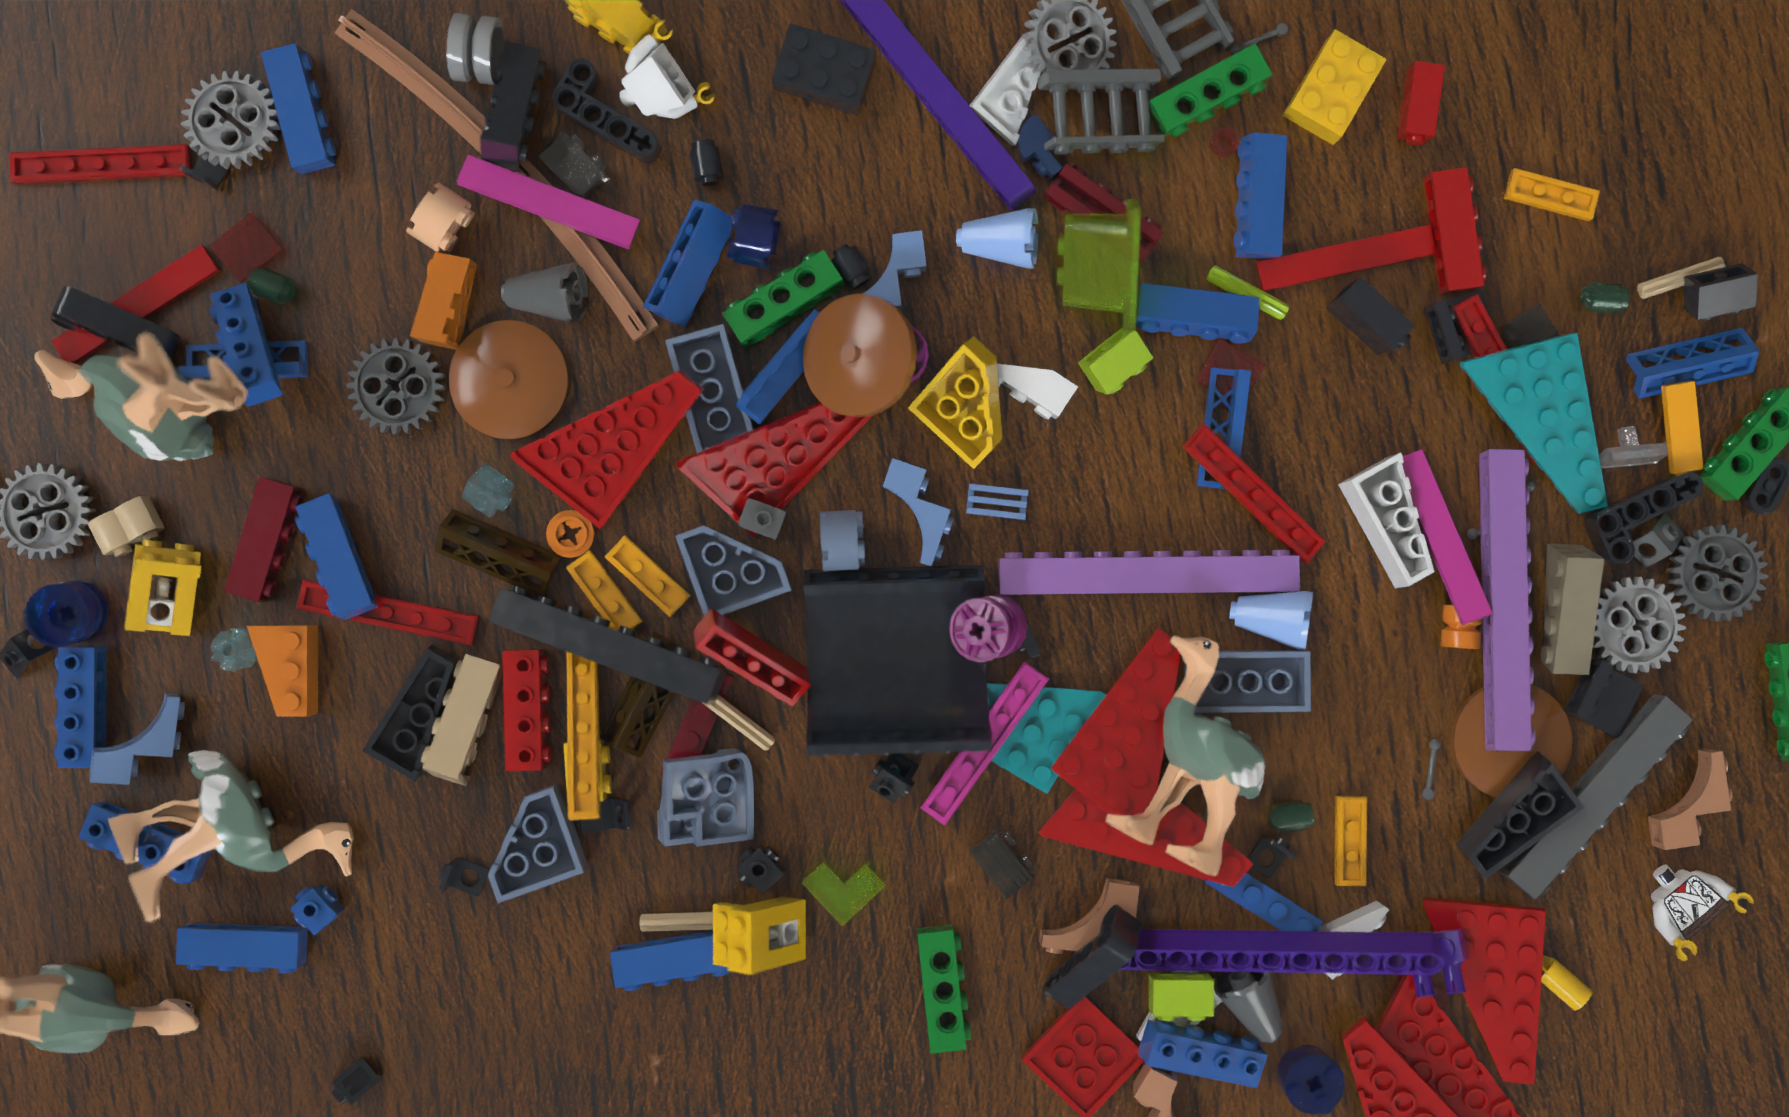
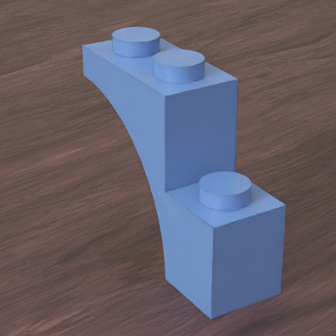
M922 230L892 234V254L889 264L879 281L863 294L885 299L901 310L898 274H903V278H914L921 276L922 271H926L927 265Z
M892 458L883 488L898 495L914 512L922 533V555L919 563L931 567L933 561L939 563L944 546L939 543L943 533L949 534L954 518L949 516L950 509L917 498L918 493L925 494L930 479L924 476L926 469Z
M165 693L158 715L148 728L135 738L111 747L93 748L89 772L90 783L130 785V778L136 777L138 771V759H134V755L172 757L173 749L178 750L180 746L181 732L176 731L177 720H183L185 702H180L179 695Z

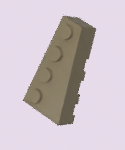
M1547 544L1544 646L1541 649V661L1553 674L1589 675L1604 558L1583 545Z

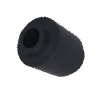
M711 139L693 142L691 144L692 150L689 154L694 181L701 182V186L718 184V179L724 176L719 148L715 146L714 140Z
M845 244L833 252L835 257L831 262L842 277L845 286L849 285L851 290H855L872 279L869 274L870 268L856 245L849 247L848 244Z

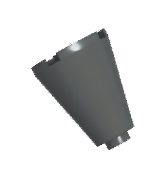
M566 263L508 278L501 287V298L509 308L569 323H579L584 319L587 307H582L583 298H588L587 278L584 269L576 267L578 263Z
M1224 972L1225 974L1220 978L1216 975L1214 977L1215 994L1252 1036L1261 1043L1270 1044L1277 1041L1284 1028L1271 972Z

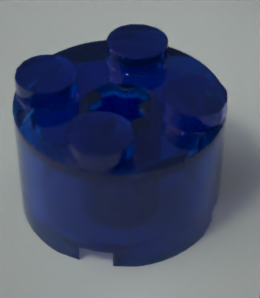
M743 204L741 208L734 210L732 228H736L734 240L729 242L727 258L733 259L734 264L771 270L773 262H769L768 259L770 254L775 255L777 249L780 221H775L774 219L780 215V210Z
M1313 1045L1299 1046L1300 1048L1288 1051L1281 1058L1277 1068V1078L1282 1092L1295 1108L1304 1113L1325 1115L1332 1112L1341 1100L1345 1088L1344 1073L1324 1050Z

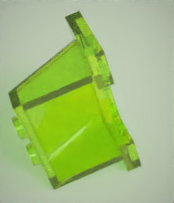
M1126 199L1125 215L1065 214L1064 237H1058V255H1064L1063 267H1057V285H1063L1062 306L1121 313L1123 331H1135L1141 215L1138 200Z

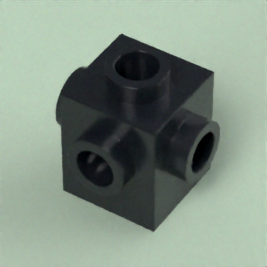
M891 753L886 761L880 759L870 774L875 777L869 788L894 804L901 794L906 797L914 786L915 781L912 778L919 765L901 753Z
M760 844L756 849L750 846L739 857L741 863L737 870L740 872L739 878L747 887L751 888L754 886L763 895L784 875L785 868L778 862L781 858L770 846L765 848ZM759 864L763 866L764 869L760 870L756 868L755 865Z

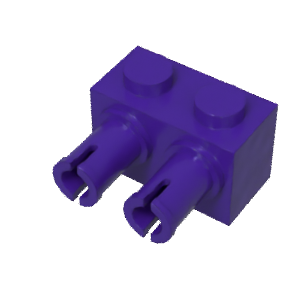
M1463 928L1426 932L1437 936L1440 941L1446 993L1467 992L1461 969L1463 961L1469 959ZM1413 974L1416 997L1436 995L1431 974Z

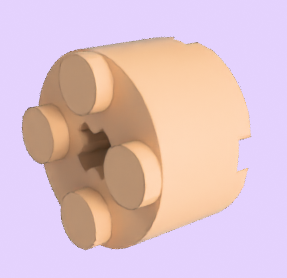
M438 182L434 186L439 190L435 194L428 192L416 208L410 219L415 223L414 228L407 227V233L434 251L441 253L443 250L450 252L455 247L459 239L455 234L461 225L465 228L469 225L475 212L470 210L471 203Z

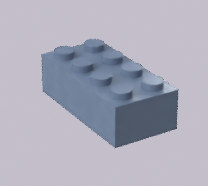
M724 324L665 340L674 373L681 370L704 388V391L686 414L696 452H701L754 430L752 418L736 406L744 393V389Z
M1219 651L1215 672L1195 705L1194 713L1311 712L1310 651ZM1184 662V679H1185L1186 670H1187V665H1186L1185 662Z

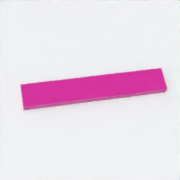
M467 155L457 180V185L628 250L631 247L640 223L639 219L471 155Z
M1423 450L1402 456L1405 477L1409 478L1411 486L1409 491L1413 506L1417 507L1419 518H1417L1418 524L1424 534L1426 543L1461 625L1491 616L1493 614Z
M1025 661L1022 663L989 710L992 751H960L920 806L922 810L943 825H946L1049 678Z

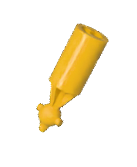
M1543 955L1541 982L1574 1011L1582 1008L1592 996L1593 991L1555 958Z

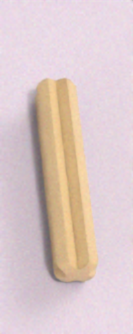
M1716 257L1637 285V291L1640 298L1645 299L1684 286V276L1726 266L1723 258Z
M718 695L715 705L704 704L763 750L767 751L773 745L775 738L720 695Z
M713 912L642 914L639 922L640 930L642 932L713 930Z

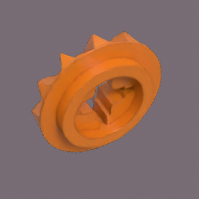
M566 510L556 514L550 520L546 530V538L551 549L558 555L568 558L583 555L592 546L595 535L592 523L574 510ZM564 523L571 529L582 528L575 535L577 545L571 539L560 541L563 535L567 533Z

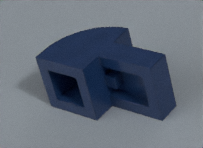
M1035 113L1025 122L1021 129L1017 142V153L1022 165L1033 159L1035 162L1032 164L1036 172L1042 178L1046 176L1051 182L1059 175L1062 167L1051 152L1045 150L1044 143L1054 137Z

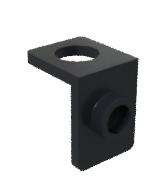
M199 157L193 170L183 165L179 167L190 178L215 190H218L228 169L220 165V162L214 166L208 159L204 160Z
M36 624L9 638L0 652V659L14 677L18 678L22 676L31 661L54 650L57 644L40 624ZM31 635L39 636L44 641V647L41 649L31 648L27 644V637Z
M610 798L601 801L600 819L579 820L580 833L585 834L613 828L630 829L628 802L626 799ZM620 808L622 810L623 819H621L620 816Z
M1263 834L1247 859L1253 863V868L1270 878L1286 855L1293 860L1297 856L1288 851L1291 845L1276 835L1271 839ZM1270 850L1273 853L1274 861L1271 865L1264 867L1258 863L1257 856L1260 851Z
M457 857L449 862V864L446 863L439 876V880L442 881L439 891L443 893L450 887L479 896L486 881L489 868ZM467 869H473L479 875L478 883L474 886H468L462 880L463 872Z

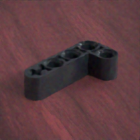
M584 58L572 61L553 93V102L560 113L644 163L655 161L661 152L655 135L593 98L592 95L599 84V75L595 67L589 60ZM581 71H591L590 77L587 80H577V76ZM575 96L573 105L569 107L562 106V101L565 97ZM601 111V117L598 121L589 122L587 120L590 112ZM622 125L627 127L624 136H613V131L616 127ZM635 136L644 145H647L649 142L651 149L644 148L642 151L639 144L634 141Z
M63 286L50 313V320L71 331H77L78 328L138 354H140L138 339L140 335L147 333L155 338L169 362L181 338L177 333L70 286Z
M1693 472L1673 474L1610 503L1607 507L1591 512L1586 517L1584 525L1596 553L1604 558V563L1624 564L1631 561L1635 555V546L1627 530L1698 497L1704 487L1702 478ZM1686 484V486L1682 488V491L1675 492L1673 490L1674 488H1679ZM1655 492H1658L1661 498L1658 506L1653 500ZM1629 504L1634 508L1632 518H1629L1626 512ZM1601 517H1605L1608 523L1605 531L1599 525ZM1615 543L1620 548V554L1617 558L1612 553V547Z
M1113 905L1103 917L1099 934L1048 976L1042 987V992L1065 1009L1073 1007L1131 960L1138 946L1142 922L1119 905Z

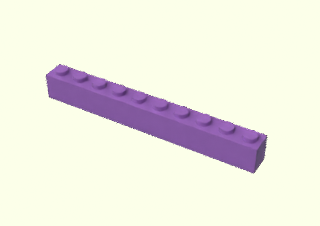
M1488 449L1479 454L1482 590L1493 613L1491 616L1482 618L1485 750L1532 751V745L1535 742V731L1531 727L1534 699L1530 696V684L1533 683L1534 672L1530 666L1529 654L1533 650V640L1529 636L1532 609L1528 606V594L1531 592L1532 582L1531 578L1528 577L1527 565L1531 560V551L1527 547L1530 520L1526 517V506L1529 503L1530 494L1525 483V476H1527L1529 471V462L1525 458V450Z
M1231 550L1213 551V556L1201 557V551H1183V557H1171V551H1153V557H1142V551H1124V557H1112V552H1094V558H1082V552H1064V558H1053L1052 552H1035V558H1023V552L1005 553V559H998V594L1300 591V557L1290 556V550H1272V556H1261V550H1242V556H1231Z

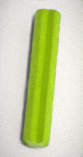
M1213 266L1207 275V281L1231 294L1259 297V309L1277 319H1283L1289 310L1287 303L1218 266Z

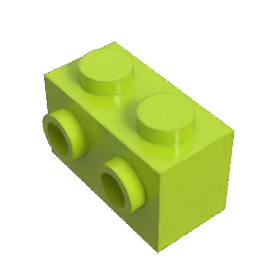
M1122 327L1080 360L1078 364L1095 390L1108 395L1119 391L1124 386L1123 382L1129 377L1143 372L1147 367L1146 364L1153 359V356L1135 329Z
M1149 973V1010L1151 1014L1161 1021H1173L1175 1017H1187L1191 1021H1203L1205 1017H1214V979L1209 973Z

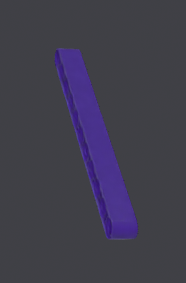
M839 0L1003 203L1011 211H1014L1036 193L1032 182L885 1Z
M1141 929L1135 954L1119 970L1430 975L1438 973L1443 968L1444 963L1440 941L1437 936L1431 933Z

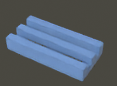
M969 484L966 513L1025 520L1029 490ZM974 491L1021 496V501L974 496ZM973 502L1020 507L1019 513L973 508Z

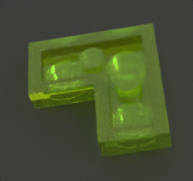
M825 861L802 880V884L841 926L846 924L886 886V883L866 862L845 882L840 879Z

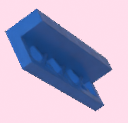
M815 309L744 391L736 404L739 409L759 425L804 372L803 348L807 333L819 315V312Z
M1739 328L1630 353L1627 355L1626 361L1637 376L1634 393L1640 399L1662 394L1661 386L1695 381V386L1753 373L1760 350L1745 330ZM1738 339L1742 346L1734 347L1725 344V342ZM1706 347L1715 351L1706 354L1696 351V349ZM1678 354L1686 358L1675 360L1668 358V355ZM1648 360L1657 363V365L1644 368L1640 362Z
M307 341L268 342L278 378L309 377ZM220 344L185 345L186 366L178 367L179 374L190 382L193 379L210 381L211 376L208 365L196 366L195 352H207L211 357H218L222 360L223 355L227 354L226 349L222 348ZM279 348H280V350H279L277 353H275V352L272 350V349H279ZM289 348H299V362H285L281 356ZM212 351H220V352H219L218 355H216V354L213 353Z
M1210 368L1203 424L1210 428L1212 423L1215 427L1213 432L1215 434L1219 432L1224 438L1225 444L1241 459L1251 371ZM1217 375L1233 376L1231 390L1222 396L1215 387ZM1214 394L1219 398L1216 402H1214ZM1231 395L1229 405V403L1225 399ZM1222 402L1229 411L1228 419L1218 425L1212 417V410ZM1227 425V430L1225 434L1222 428ZM1200 464L1198 465L1196 486L1225 489L1219 482L1204 481L1205 469Z

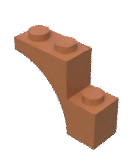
M1711 748L1699 749L1696 776L1686 795L1670 809L1648 816L1652 846L1669 850L1700 845L1701 825L1698 819H1696V815L1731 810L1730 802L1733 795L1727 783L1728 761L1723 755V751Z
M1106 878L1105 886L1098 902L1085 917L1063 928L1040 929L1039 942L1041 947H1045V951L1049 953L1063 954L1064 950L1075 951L1076 953L1099 934L1103 917L1116 904L1136 918L1140 886L1136 881Z
M1144 1063L1133 1082L1134 1098L1140 1104L1148 1108L1153 1107L1148 1117H1176L1171 1106V1100L1178 1083L1177 1072L1146 1066Z

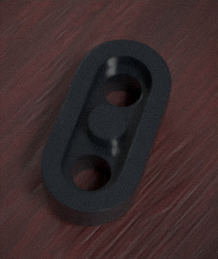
M1774 458L1748 488L1744 502L1750 512L1754 514H1768L1778 507L1789 486V462L1787 460ZM1771 469L1775 470L1776 475L1774 478L1770 476ZM1758 494L1762 497L1760 505L1756 502Z

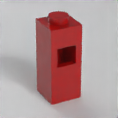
M1415 61L1407 69L1397 139L1406 140V144L1421 146L1435 136L1445 65Z

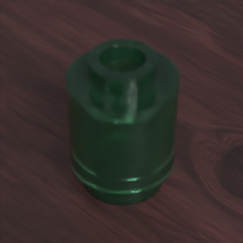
M266 267L254 268L247 279V286L254 295L278 305L290 302L296 292V287L291 277Z
M1589 282L1580 294V303L1584 305L1585 310L1588 312L1618 313L1619 311L1626 310L1630 300L1628 287H1623L1620 283Z
M1302 800L1272 805V811H1268V821L1270 828L1276 829L1278 834L1307 830L1309 826H1314V813L1310 802L1303 803Z

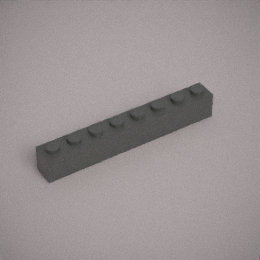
M1653 694L1622 729L1619 737H1615L1572 786L1571 790L1585 808L1504 865L1499 872L1525 895L1535 900L1545 895L1551 887L1552 880L1569 868L1570 860L1577 852L1583 851L1589 845V838L1594 832L1603 828L1609 822V815L1615 808L1626 803L1630 796L1629 792L1636 785L1641 784L1647 779L1650 768L1667 756L1668 748L1671 744L1687 733V726L1693 719L1667 696Z

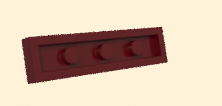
M727 673L718 694L726 699L735 678L734 676ZM692 699L667 759L701 756L718 715L702 702ZM663 768L661 770L660 776H663Z

